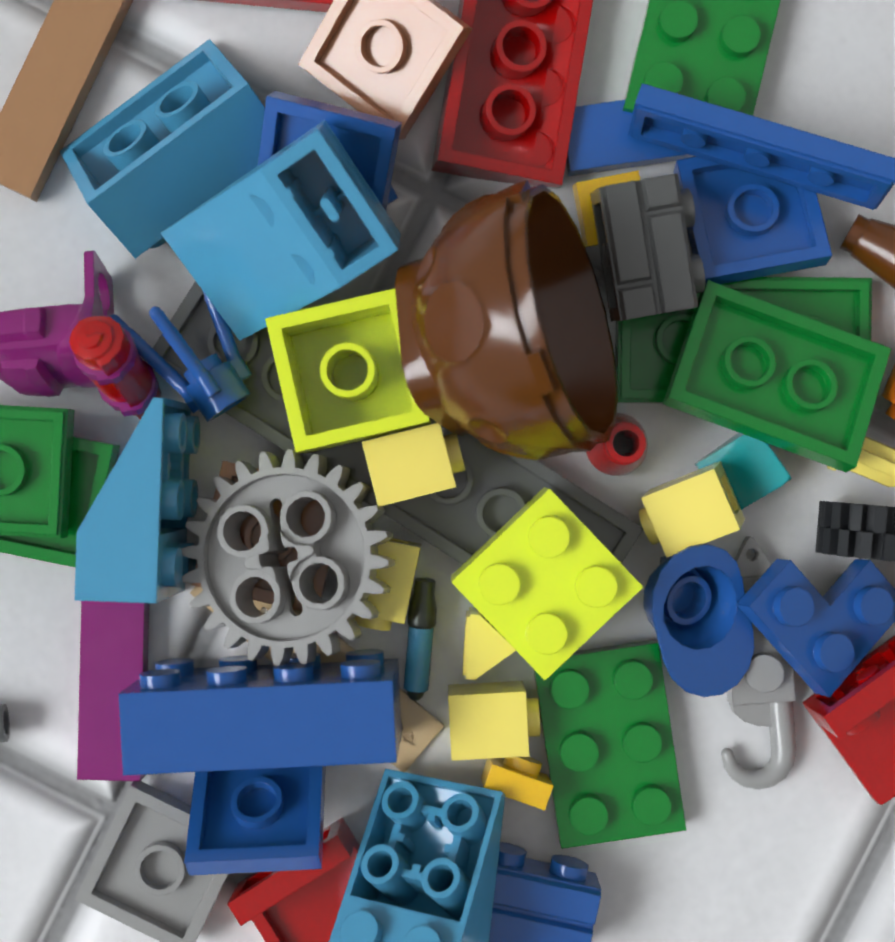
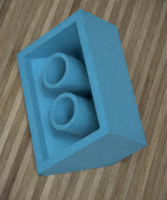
M208 39L60 150V153L88 206L136 259L149 248H156L167 242L161 235L163 230L258 166L265 107L248 82L215 44Z

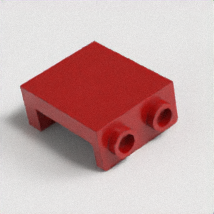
M342 817L323 829L322 869L255 872L237 884L227 905L240 926L252 920L265 942H329L360 844Z

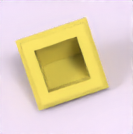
M469 607V610H466L462 675H465L466 679L476 680L516 650L475 607Z

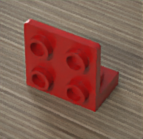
M894 635L865 656L831 697L814 693L802 702L869 796L879 805H883L895 797Z

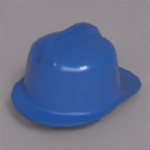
M710 544L692 545L673 556L661 557L660 565L648 578L643 596L644 610L648 621L655 628L662 659L671 679L685 692L701 697L722 695L738 685L750 667L754 652L752 622L736 605L745 595L743 579L738 564L726 550Z

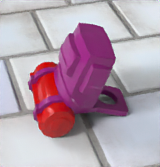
M95 250L85 251V297L82 304H64L0 312V380L19 394L27 396L55 397L60 396L64 388L79 386L82 388H97L101 398L113 409L121 411L124 417L137 416L141 420L152 398H161L162 393L153 368L143 361L138 354L131 334L118 322L109 317L111 314H114L112 277Z

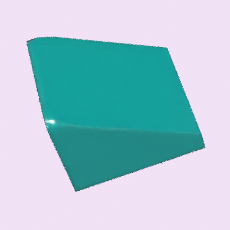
M737 433L695 463L699 470L721 461L741 510L792 479L768 443L741 433Z

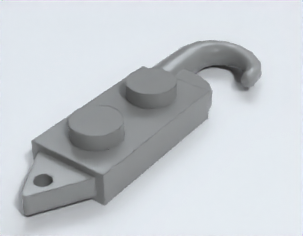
M750 536L744 538L734 559L738 564L743 579L745 594L772 565L755 539ZM749 549H753L755 552V556L751 560H748L746 557ZM752 623L754 652L750 667L738 685L727 691V701L732 712L744 722L756 726L769 727L771 757L763 768L756 771L741 767L730 748H724L721 751L724 769L732 780L743 787L759 790L773 787L787 777L794 766L796 736L793 701H796L794 669Z

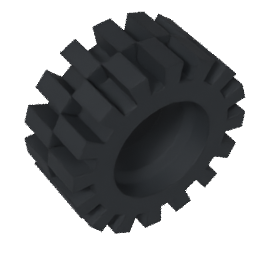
M820 501L815 552L842 557L895 562V507Z

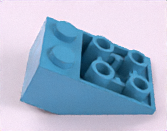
M324 120L161 232V235L240 341L267 327L265 318L294 312L343 287L398 251L401 233L326 120Z
M152 398L81 523L76 536L74 601L159 603L185 591V582L182 581V576L195 570L196 559L183 556L181 548L195 545L194 543H187V528L185 524L188 521V517H195L198 507L196 502L198 499V484L195 479H189L190 454H197L200 445L199 417L191 416V410L186 403L167 398Z
M385 769L329 942H489L505 794L502 791Z

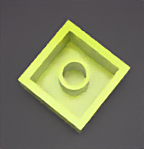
M395 288L265 318L296 452L310 453L431 424L430 417L419 409L407 387L401 362Z
M546 487L542 488L451 575V583L544 680L553 674L643 588L634 576L554 492Z

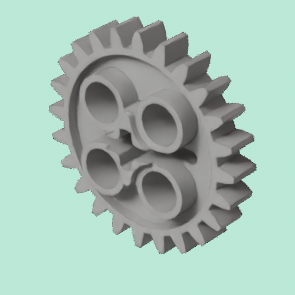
M292 449L286 450L282 466L275 454L266 451L260 452L259 471L249 462L240 460L235 462L238 482L227 477L216 476L213 481L221 495L220 498L217 500L198 497L196 500L200 508L207 514L205 522L186 521L185 524L188 530L200 536L198 545L181 548L183 556L197 560L198 567L183 575L182 581L201 583L203 589L190 602L191 608L211 606L214 612L208 618L204 628L210 631L225 626L229 627L224 642V647L227 649L239 647L246 640H249L247 659L251 661L262 659L270 647L274 666L289 663L293 648L301 665L315 661L316 643L327 656L340 652L337 632L351 641L359 639L362 636V632L354 618L356 616L366 619L377 618L380 613L368 598L370 594L390 593L391 590L390 586L376 578L377 569L395 566L394 559L378 554V546L394 538L393 532L374 531L372 525L385 512L384 507H378V505L363 507L361 502L365 499L371 487L366 483L359 482L349 488H345L351 469L346 466L337 465L326 476L327 457L318 454L311 456L305 468L302 454ZM278 499L282 502L280 519L273 509V504ZM317 500L325 512V521L319 532L311 536L303 529L301 514L309 502ZM253 514L260 523L261 536L258 543L253 548L248 549L240 537V528L243 521ZM288 548H296L297 560L288 563V566H280L278 554L288 551ZM323 565L330 566L338 578L337 591L329 601L322 599L314 589L315 573ZM260 579L266 580L274 592V602L266 614L260 612L252 600V591ZM295 595L302 603L303 611L300 615H296L293 611Z

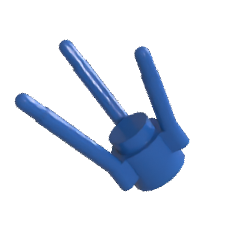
M204 292V299L227 360L226 362H222L216 353L200 361L160 307L154 306L149 311L150 317L163 333L164 338L188 369L183 374L186 380L134 329L130 328L118 315L111 314L109 317L118 322L131 334L138 354L181 395L193 414L200 411L206 421L209 422L229 411L251 394L243 381L253 374L240 356L230 327Z

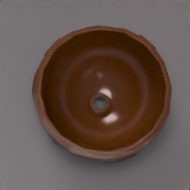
M525 180L495 194L483 195L467 203L448 220L422 259L405 263L397 269L395 292L401 362L407 387L416 405L425 415L455 435L463 436L470 434L487 448L517 458L544 460L547 457H555L572 452L591 451L597 444L610 441L611 432L616 423L618 402L615 355L611 334L592 263L577 226L562 201L544 184L530 187L528 180Z

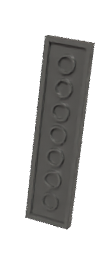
M195 281L170 321L200 361L216 353L222 362H226L227 360L207 308L203 291ZM267 327L240 341L232 331L240 356L253 375L243 381L251 394L225 413L284 451L287 449L295 450ZM161 334L153 349L186 380L183 374L188 369ZM430 418L431 424L437 423L436 421ZM441 425L443 436L453 434ZM470 434L457 435L466 471L453 474L456 484L455 488L383 506L385 509L384 515L461 564H464L544 487L550 488L621 564L643 531L641 526L539 461L499 453L487 448ZM371 439L310 453H301L305 464H307L313 454L327 457L326 476L337 465L346 466L351 469L345 488H349L359 482L368 484L371 488L363 501L370 506L377 505L362 446L363 441Z

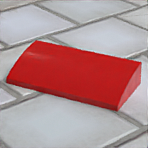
M593 0L459 1L457 17L473 29L448 68L431 171L512 184L528 180L531 186L544 184L546 187L560 188L562 186Z

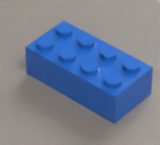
M379 649L346 652L345 662L321 663L320 653H316L315 661L302 665L296 653H292L289 663L281 666H274V664L257 665V660H248L247 655L220 658L218 660L219 667L194 668V660L189 658L161 660L155 662V670L140 673L137 681L118 694L123 776L397 763L402 736L399 659H384V651Z

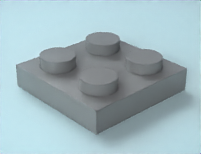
M134 781L129 786L74 900L160 942H196L229 874L189 876L184 860L191 806L142 781Z

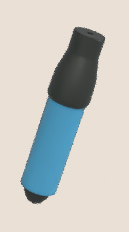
M430 578L415 579L414 594L408 611L407 623L409 628L403 688L407 691L408 697L413 701L420 700L429 688L433 631L436 625L437 613L434 595L436 581Z

